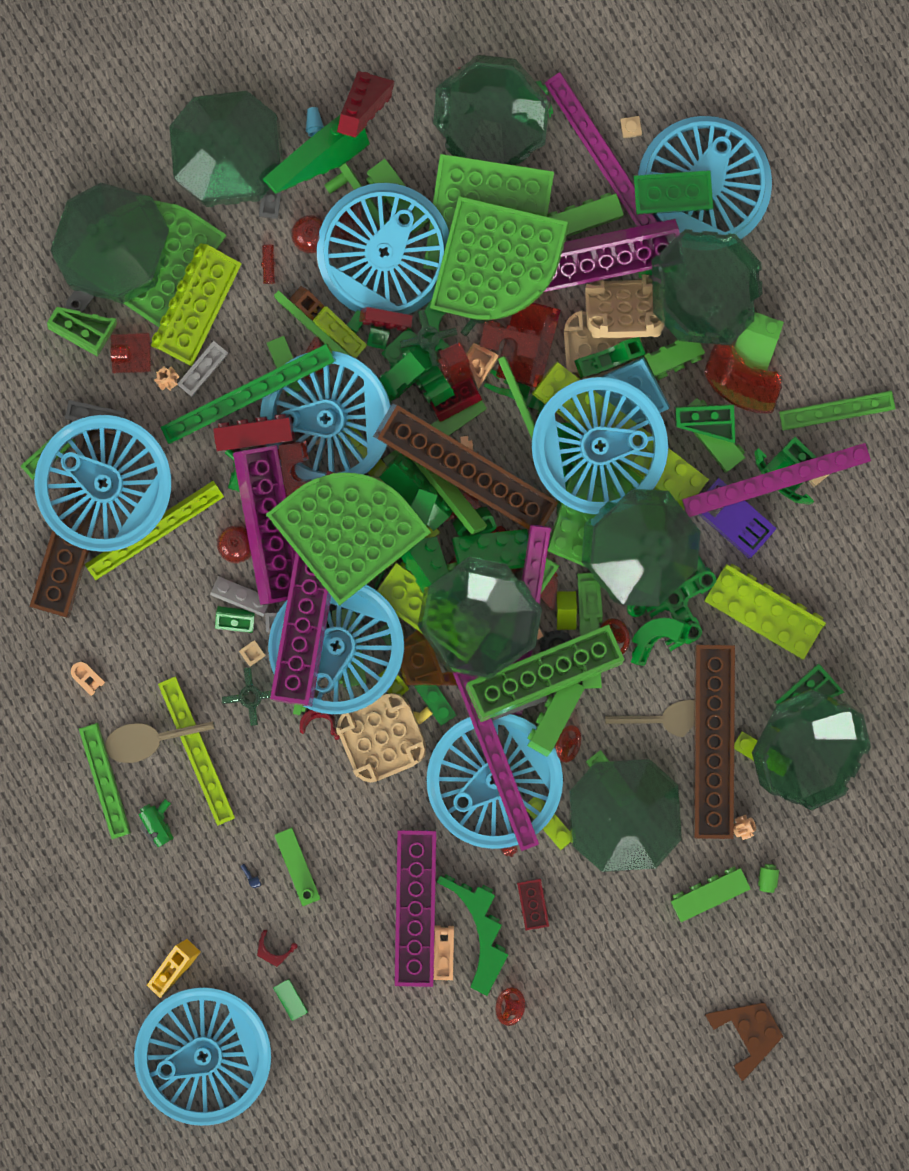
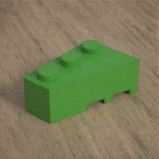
M56 307L47 322L49 330L97 357L117 325V319L100 317L96 314L91 315L61 307Z
M692 333L666 347L659 348V350L651 354H645L644 359L653 376L659 381L667 377V373L672 370L678 372L684 369V364L690 361L692 364L701 361V356L705 352L696 333Z

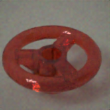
M607 619L603 622L601 628L607 625L610 626L617 644L624 643L620 649L621 653L624 654L630 643L629 631L626 625L619 619ZM612 624H616L620 628L616 629L612 626Z
M575 725L566 726L555 744L559 760L565 763L572 761L577 756L581 746V732ZM574 731L576 738H570L568 732ZM575 745L572 753L568 756L569 750Z
M510 987L505 989L497 999L496 1015L503 1025H515L524 1014L525 999L522 992L517 988ZM510 993L516 994L519 1000H513L510 997ZM503 1000H505V1011L502 1015L501 1006ZM511 1015H515V1018L508 1020Z

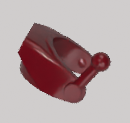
M308 709L302 716L300 733L305 734L306 727L311 720L326 718L331 723V735H334L336 740L340 739L335 728L334 714H324Z
M263 930L259 939L257 956L278 967L291 952H294L298 945L292 943L287 953L273 955L264 946V937L267 935L268 930Z

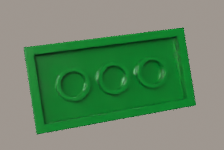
M711 170L634 176L636 215L713 210Z
M527 529L453 537L452 543L460 575L524 568L529 537Z

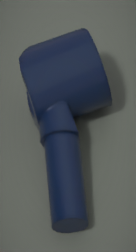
M245 864L241 865L240 867L247 876L249 885L252 888L260 887L259 877L252 878Z

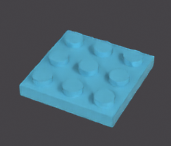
M644 357L601 376L624 381L636 387L654 403L659 413L670 408ZM596 390L604 398L605 390ZM610 392L609 402L616 407L621 395ZM626 398L620 411L627 415L636 405ZM639 409L631 419L639 423L646 420V417Z

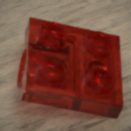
M149 333L111 335L110 353L113 374L151 372Z

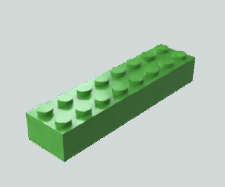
M607 625L472 680L466 684V690L480 722H483L622 665L625 659L610 626Z

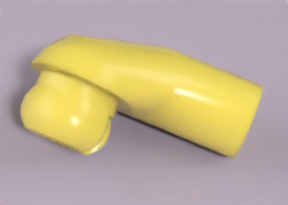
M428 707L424 708L420 713L413 711L418 725L422 724L433 714Z

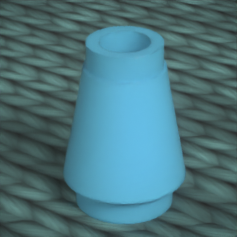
M317 107L307 109L306 132L308 136L312 137L324 127Z

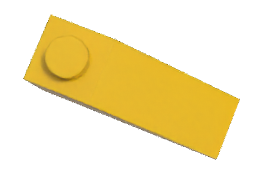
M188 939L180 942L173 948L147 986L159 998H162L191 966L201 951Z

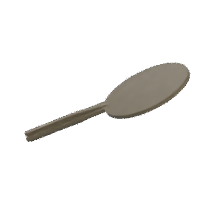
M694 700L676 702L670 705L662 716H605V724L662 723L668 732L683 738L694 726Z
M212 721L163 733H158L155 728L146 724H128L113 731L108 736L105 747L108 756L113 760L122 763H134L153 755L162 740L215 729V724Z

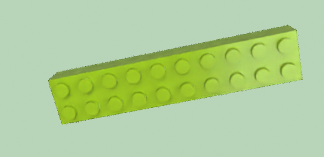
M556 362L532 394L546 404L558 391L580 379ZM593 390L599 427L604 398ZM587 391L576 396L593 428ZM570 398L562 406L587 431L588 429L573 399ZM609 401L604 427L607 426L616 408ZM559 409L556 411L558 415L577 428ZM619 411L611 428H614L626 416L623 412ZM630 418L620 429H629L637 425V423ZM642 427L637 429V431L644 432L647 435V437L652 436ZM635 435L633 437V444L639 446L641 444V437ZM653 440L648 441L647 446L639 451L653 453ZM598 441L597 445L603 448V444H600ZM668 448L664 471L654 489L680 509L685 510L682 499L699 494L709 479ZM633 454L625 456L626 459L647 470L652 461V458ZM620 461L642 479L645 477V473Z

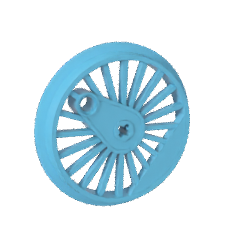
M697 116L683 119L659 133L643 155L638 175L665 174L651 172L654 161L679 172L711 170L713 201L729 231L723 232L717 229L713 210H709L711 226L702 222L704 210L699 211L698 219L691 217L693 211H689L688 214L683 212L653 214L658 222L676 219L681 245L684 247L711 250L729 246L749 234L766 212L772 190V175L768 159L757 140L748 131L734 122L712 116ZM708 128L710 129L708 148L702 154L698 129ZM714 129L726 133L724 137H718L713 142ZM693 130L699 157L698 161L682 134L686 131ZM729 135L740 141L732 150L731 142L728 139ZM678 136L694 166L668 142ZM720 143L724 144L726 146V151H718L716 145ZM742 145H745L751 154L728 166L729 159ZM663 147H666L689 170L657 156ZM754 158L758 169L726 175L728 171ZM759 174L760 185L728 182L725 180ZM724 186L758 190L757 201L746 198ZM721 192L753 206L754 208L750 215L747 217ZM717 197L725 202L744 221L734 228Z
M369 184L346 194L326 215L317 240L318 266L328 289L349 309L361 312L365 307L410 314L426 305L433 298L449 230L439 210L421 193L399 184ZM378 196L379 230L376 228L365 199ZM382 196H392L395 199L391 216L384 224ZM399 198L411 203L408 209H400L396 213ZM361 201L374 235L371 234L350 209L352 205ZM416 206L425 214L413 224L414 215L411 211ZM345 211L349 213L370 238L369 240L338 221ZM401 214H407L410 217V221L406 224L399 221ZM425 219H430L435 229L408 239L412 230ZM335 225L367 243V245L332 237ZM437 233L439 245L405 248L406 245ZM330 241L365 249V251L329 253ZM385 247H387V252L389 253V255L385 254L384 256H381V251L379 249H384ZM440 250L439 262L404 255V252ZM365 255V258L340 268L334 267L330 262V258ZM401 259L434 266L437 269L433 278H430ZM368 261L352 277L342 272ZM398 264L428 281V286L421 292ZM372 266V269L368 273L363 283H360L359 281L355 280L365 270ZM394 268L416 292V297L409 301L406 300ZM377 269L378 271L374 287L372 290L368 288L366 285L370 280L371 276L373 275L374 271ZM389 270L403 302L398 305L390 301ZM381 271H384L385 297L376 293Z
M332 351L336 362L332 364L339 365L332 397L330 395L328 365L323 368L325 398L314 372L310 376L318 398L303 379L297 381L313 403L289 386L262 399L260 417L267 416V419H274V415H277V405L290 408L281 414H286V417L291 414L294 417V433H305L288 448L285 447L283 442L266 444L267 447L277 445L280 466L287 473L303 482L308 483L313 479L326 475V472L318 471L326 438L329 471L334 473L333 438L345 471L336 473L365 475L377 464L386 450L387 445L374 438L373 435L391 407L387 392L377 375L368 366L348 354ZM302 354V355H300V356H297V357H295L294 359L290 360L289 362H291V361H293V360H295V359H297V358H299V357H301V356H303V355H305V354ZM346 367L352 370L354 374L337 399ZM360 376L364 380V386L342 403L352 385ZM284 389L305 405L298 406L279 400L282 390ZM362 393L365 394L364 403L346 409V406ZM365 407V414L348 415V412ZM327 415L331 420L328 421V419H325V416ZM348 419H366V426L350 422ZM346 426L366 431L367 440ZM344 432L367 447L368 455L365 458L362 457ZM314 435L300 459L296 460L290 452L309 436ZM339 436L360 462L350 468ZM319 437H321L314 466L311 469L305 466L303 462Z
M587 378L574 382L558 391L540 412L532 436L534 465L546 489L564 505L588 514L603 515L617 513L639 503L653 490L660 480L668 455L666 427L654 403L636 387L613 378ZM593 390H605L599 427ZM587 391L593 428L576 396ZM610 392L621 395V398L607 426L604 427ZM570 398L573 399L588 429L587 431L562 406ZM627 398L636 406L614 428H611ZM559 409L583 435L557 422L555 412ZM639 409L647 419L629 429H620ZM649 424L652 436L647 437L644 432L637 431V429ZM557 427L579 438L580 441L558 437ZM635 435L641 437V444L639 446L633 444V437ZM653 440V453L639 451L647 446L648 441ZM598 441L600 444H603V448H600V452L599 449H595V445L598 444ZM559 442L576 444L579 447L560 450ZM580 451L579 454L562 462L561 454ZM630 454L652 458V461L647 470L626 459L625 456ZM582 457L583 459L564 476L563 466ZM619 459L645 473L646 475L640 484L615 460ZM587 462L572 493L566 491L565 482ZM610 463L635 487L627 495H625ZM591 465H593L587 500L576 497V494ZM598 465L604 502H592ZM604 465L621 497L619 499L609 501Z
M89 416L68 424L58 431L47 443L40 455L35 471V496L45 521L65 541L90 551H115L139 542L160 522L167 509L171 495V472L168 460L161 446L140 425L117 416ZM100 429L101 462L97 460L87 431ZM105 429L117 430L108 464H106ZM121 432L132 435V439L112 467ZM83 433L92 459L83 455L72 441L73 438ZM138 439L146 448L117 471ZM69 443L76 453L68 452L63 455L60 453V450ZM150 452L155 463L121 475V473ZM56 456L62 458L61 465L65 471L52 467ZM69 458L76 459V465L72 468L67 466ZM157 467L158 474L154 480H123ZM50 472L72 477L76 483L49 484ZM107 479L106 483L108 486L100 488L101 484L99 482ZM124 485H150L145 493L124 488ZM79 487L83 489L51 501L49 489ZM122 491L141 496L142 498L137 504L123 495ZM87 494L58 517L53 508L54 505ZM118 497H121L135 507L131 514ZM91 498L71 529L67 527L62 520ZM96 501L87 537L78 534L76 530ZM113 501L118 504L128 517L123 526ZM101 503H103L104 539L92 538ZM107 503L110 505L119 530L116 537L110 539Z
M365 585L340 606L331 596L330 604L337 606L336 627H334L329 610L327 620L330 628L326 627L315 688L319 693L317 699H313L312 707L304 706L310 710L324 714H346L361 710L377 701L386 693L399 673L404 655V636L401 623L390 603L379 592L368 585ZM287 601L278 611L269 635V660L274 674ZM342 608L348 610V613L341 628ZM353 612L359 613L360 615L347 631ZM365 616L374 618L352 634ZM380 621L388 624L389 629L355 639ZM391 634L392 646L357 645ZM339 643L341 649H334L333 646ZM357 650L391 651V657L389 662L359 653ZM358 656L386 666L387 669L381 678L354 657ZM352 661L378 680V683L369 690L351 664ZM348 667L366 692L357 698L354 696L347 673ZM344 676L350 700L339 702V680ZM324 678L328 679V686L321 688L320 681ZM334 689L333 702L323 701V695L330 693Z
M509 714L492 720L497 735L498 725H504L509 732L503 749L505 755L512 737L518 745L507 760L508 764L512 762L520 750L526 756L511 766L510 769L511 771L527 760L533 766L512 773L513 777L536 771L541 778L515 779V782L545 784L549 790L547 797L518 787L520 792L546 801L542 811L539 812L523 800L525 807L537 815L531 824L535 834H538L551 820L560 802L563 787L562 767L555 748L546 757L527 746L530 741L527 737L532 728L536 729V726L521 717ZM470 717L454 725L443 735L431 755L427 770V791L431 806L440 822L453 835L466 843L490 849L518 845L516 836L512 833L498 789L495 784H490L492 774L488 763L485 764L465 734L474 729ZM460 736L463 737L482 767L452 745ZM450 748L478 771L475 772L443 760L448 749ZM441 764L474 776L472 778L439 777ZM439 781L468 782L463 788L443 794L440 793ZM457 794L454 798V806L447 810L442 798ZM460 797L468 799L469 804L467 807L461 808L458 806L457 801ZM496 800H499L508 835L495 836ZM492 802L491 836L478 834L488 804ZM484 805L475 831L473 832L465 828L463 825L477 807ZM456 809L460 812L468 811L460 823L450 814Z
M193 988L171 995L150 1012L137 1036L134 1064L143 1092L158 1110L182 1123L199 1126L214 1125L235 1118L249 1108L260 1095L270 1071L271 1047L264 1024L246 1002L223 990ZM204 1000L216 1002L207 1036H205ZM200 1001L201 1036L197 1032L188 1002ZM222 1003L228 1006L230 1013L212 1038L211 1035ZM183 1004L195 1039H193L172 1009ZM168 1013L190 1042L184 1040L159 1021ZM232 1018L235 1028L222 1039L216 1041ZM157 1026L184 1046L181 1047L151 1038L153 1030ZM237 1032L239 1037L238 1041L232 1042L224 1046H220L223 1042H225L228 1038H230ZM150 1042L177 1051L172 1054L148 1055V1046ZM240 1044L242 1045L244 1051L222 1052L223 1050L229 1049ZM201 1051H203L204 1054H208V1056L206 1057V1061H204L203 1058L199 1059L198 1056L201 1054ZM245 1056L248 1065L226 1060L223 1057ZM164 1059L158 1064L156 1071L150 1072L148 1060ZM221 1063L251 1071L254 1079L252 1084L221 1065ZM164 1064L171 1066L172 1072L170 1074H165L162 1071ZM218 1068L248 1088L241 1098H239L217 1070ZM213 1072L236 1102L227 1107L224 1106ZM158 1075L161 1079L168 1081L158 1088L152 1077ZM206 1075L209 1076L220 1107L218 1110L208 1111ZM200 1076H202L203 1112L190 1110ZM195 1077L187 1107L178 1106L174 1102L190 1078ZM186 1078L171 1101L161 1092L176 1079Z

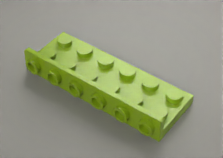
M202 243L194 250V257L191 263L187 265L183 280L178 283L177 292L170 300L169 308L161 318L160 327L153 335L151 343L153 348L159 349L189 366L193 365L242 264L215 248Z
M403 562L401 564L396 563L377 592L390 603L398 617L467 664L491 629L488 627L490 623L483 618L476 619L472 616L474 614L473 611L467 607L463 609L457 605L458 601L450 595L444 599L429 601L415 582L416 578L406 569V564Z
M731 563L729 566L726 564L704 602L804 660L821 629L826 624L822 621L824 618L815 612L813 614L806 611L807 608L800 603L793 604L789 601L791 598L785 594H776L773 592L774 588L766 583L763 585L756 582L757 578L749 573L747 575L740 572L741 569Z

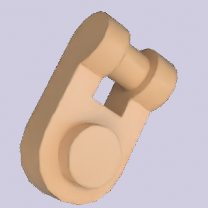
M78 662L71 668L72 677L91 696L99 686L105 683L86 663ZM91 676L94 681L89 685L86 680Z

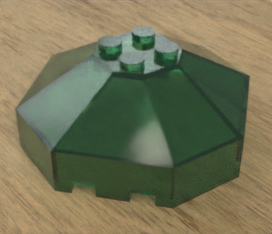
M476 55L436 87L433 124L446 138L445 148L452 156L516 165L528 158L537 148L545 145L551 100L517 59Z
M248 91L193 97L169 126L174 180L205 207H214V205L240 204L244 201H260L270 189L263 181L264 177L282 162L278 116Z
M99 183L67 200L50 251L72 290H80L89 293V295L111 299L123 304L157 285L158 275L166 258L163 248L169 228L151 196Z
M685 229L652 259L653 313L679 341L731 345L754 322V300L763 294L762 281L759 278V272L762 270L761 261L736 234L728 233L727 235H721L718 232L702 231L700 233Z
M631 489L618 503L608 501L599 510L600 512L593 519L590 518L584 525L581 562L594 575L593 577L609 593V597L615 603L659 607L697 570L701 531L669 491Z
M468 557L424 588L418 628L448 672L490 679L536 647L542 608L530 594L531 591L525 582L518 581L507 564Z
M809 689L777 704L752 751V756L760 786L774 796H780L789 802L797 805L800 804L809 810H815L846 795L849 789L847 784L851 777L855 778L862 765L859 761L864 753L868 754L871 745L864 715L851 705Z
M650 759L595 762L569 791L571 846L601 872L656 869L682 840L678 784Z

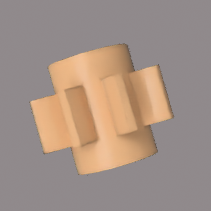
M163 366L162 369L156 372L157 378L154 381L161 390H164L166 387L171 391L172 388L178 385L177 379L180 376L173 367H170L168 370Z
M743 815L735 819L734 834L737 837L741 836L742 840L754 836L753 832L756 831V824L752 818L747 819V816Z

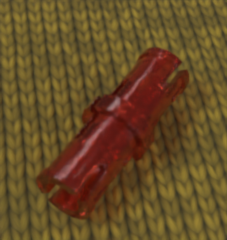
M262 245L263 262H261V267H263V284H275L274 267H276V262H274V245Z

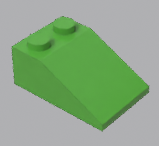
M747 310L728 367L764 379L784 322Z

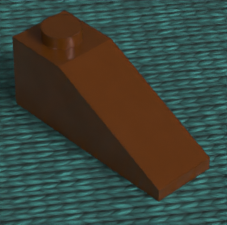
M300 286L289 298L312 321L325 307L303 286Z

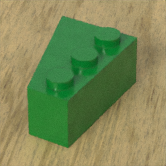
M420 347L414 350L408 349L402 355V360L394 362L390 366L391 369L379 377L387 392L390 403L399 398L434 365Z
M733 404L674 407L676 427L735 443Z
M424 538L401 556L406 564V569L412 572L416 578L415 582L429 601L447 598L454 587L438 538Z
M816 664L774 703L786 717H789L845 692L820 664Z

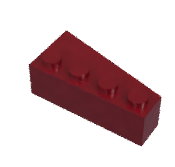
M358 71L341 112L337 132L357 137L367 126V122L375 117L376 112L381 110L386 102L390 101L395 81L375 76L368 72Z
M286 414L274 415V419H267V416L255 418L256 421L252 422L244 419L238 420L236 424H229V422L218 423V426L213 428L216 451L293 441L295 437L291 416L286 417Z

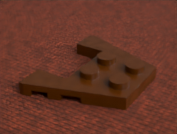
M417 630L404 640V655L400 670L406 685L458 686L452 670L442 673L430 639Z
M764 1002L705 1014L713 1030L732 1021L750 1053L749 1057L733 1065L741 1081L748 1077L783 1038L780 1029Z

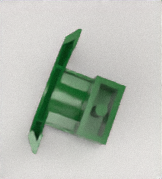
M796 437L792 438L767 466L764 462L766 455L759 448L754 452L756 465L761 474L817 458ZM803 483L778 490L785 497L799 504L811 505L815 502L808 494L799 495L795 493Z

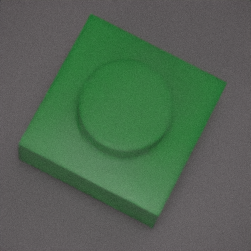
M371 325L367 346L385 350L390 330Z

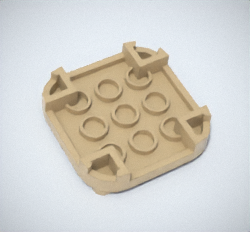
M644 274L642 275V280H599L586 284L587 326L593 338L658 337L661 335L665 319L661 282L657 283L649 279V275Z
M576 312L568 318L564 327L566 369L580 380L601 377L629 363L597 375L580 378L574 360L606 350L634 337L593 338L587 326L586 312Z
M390 693L382 695L371 705L355 712L342 714L338 720L337 735L340 736L353 767V773L363 781L371 783L382 780L415 766L426 755L425 739L409 702L401 694Z

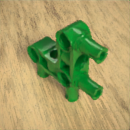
M698 552L687 558L696 572L695 576L675 587V585L672 586L665 571L660 573L661 577L658 574L656 581L663 591L662 596L658 602L646 607L647 612L655 609L654 612L649 614L651 619L667 610L673 619L685 621L697 629V636L692 638L688 635L685 643L672 639L666 640L667 646L674 642L672 646L668 647L670 652L683 644H691L702 635L700 624L697 618L693 617L687 602L693 596L699 593L703 594L713 587L716 583V577L710 567L708 568V566L704 565ZM704 575L711 577L712 582L710 585L702 583ZM670 594L678 596L679 601L677 604L669 602L668 597Z

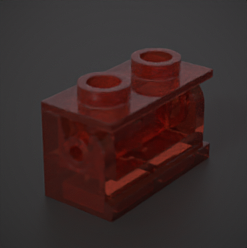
M361 201L352 205L350 209L362 222ZM345 211L338 221L362 235L361 227ZM335 225V237L348 241H362Z

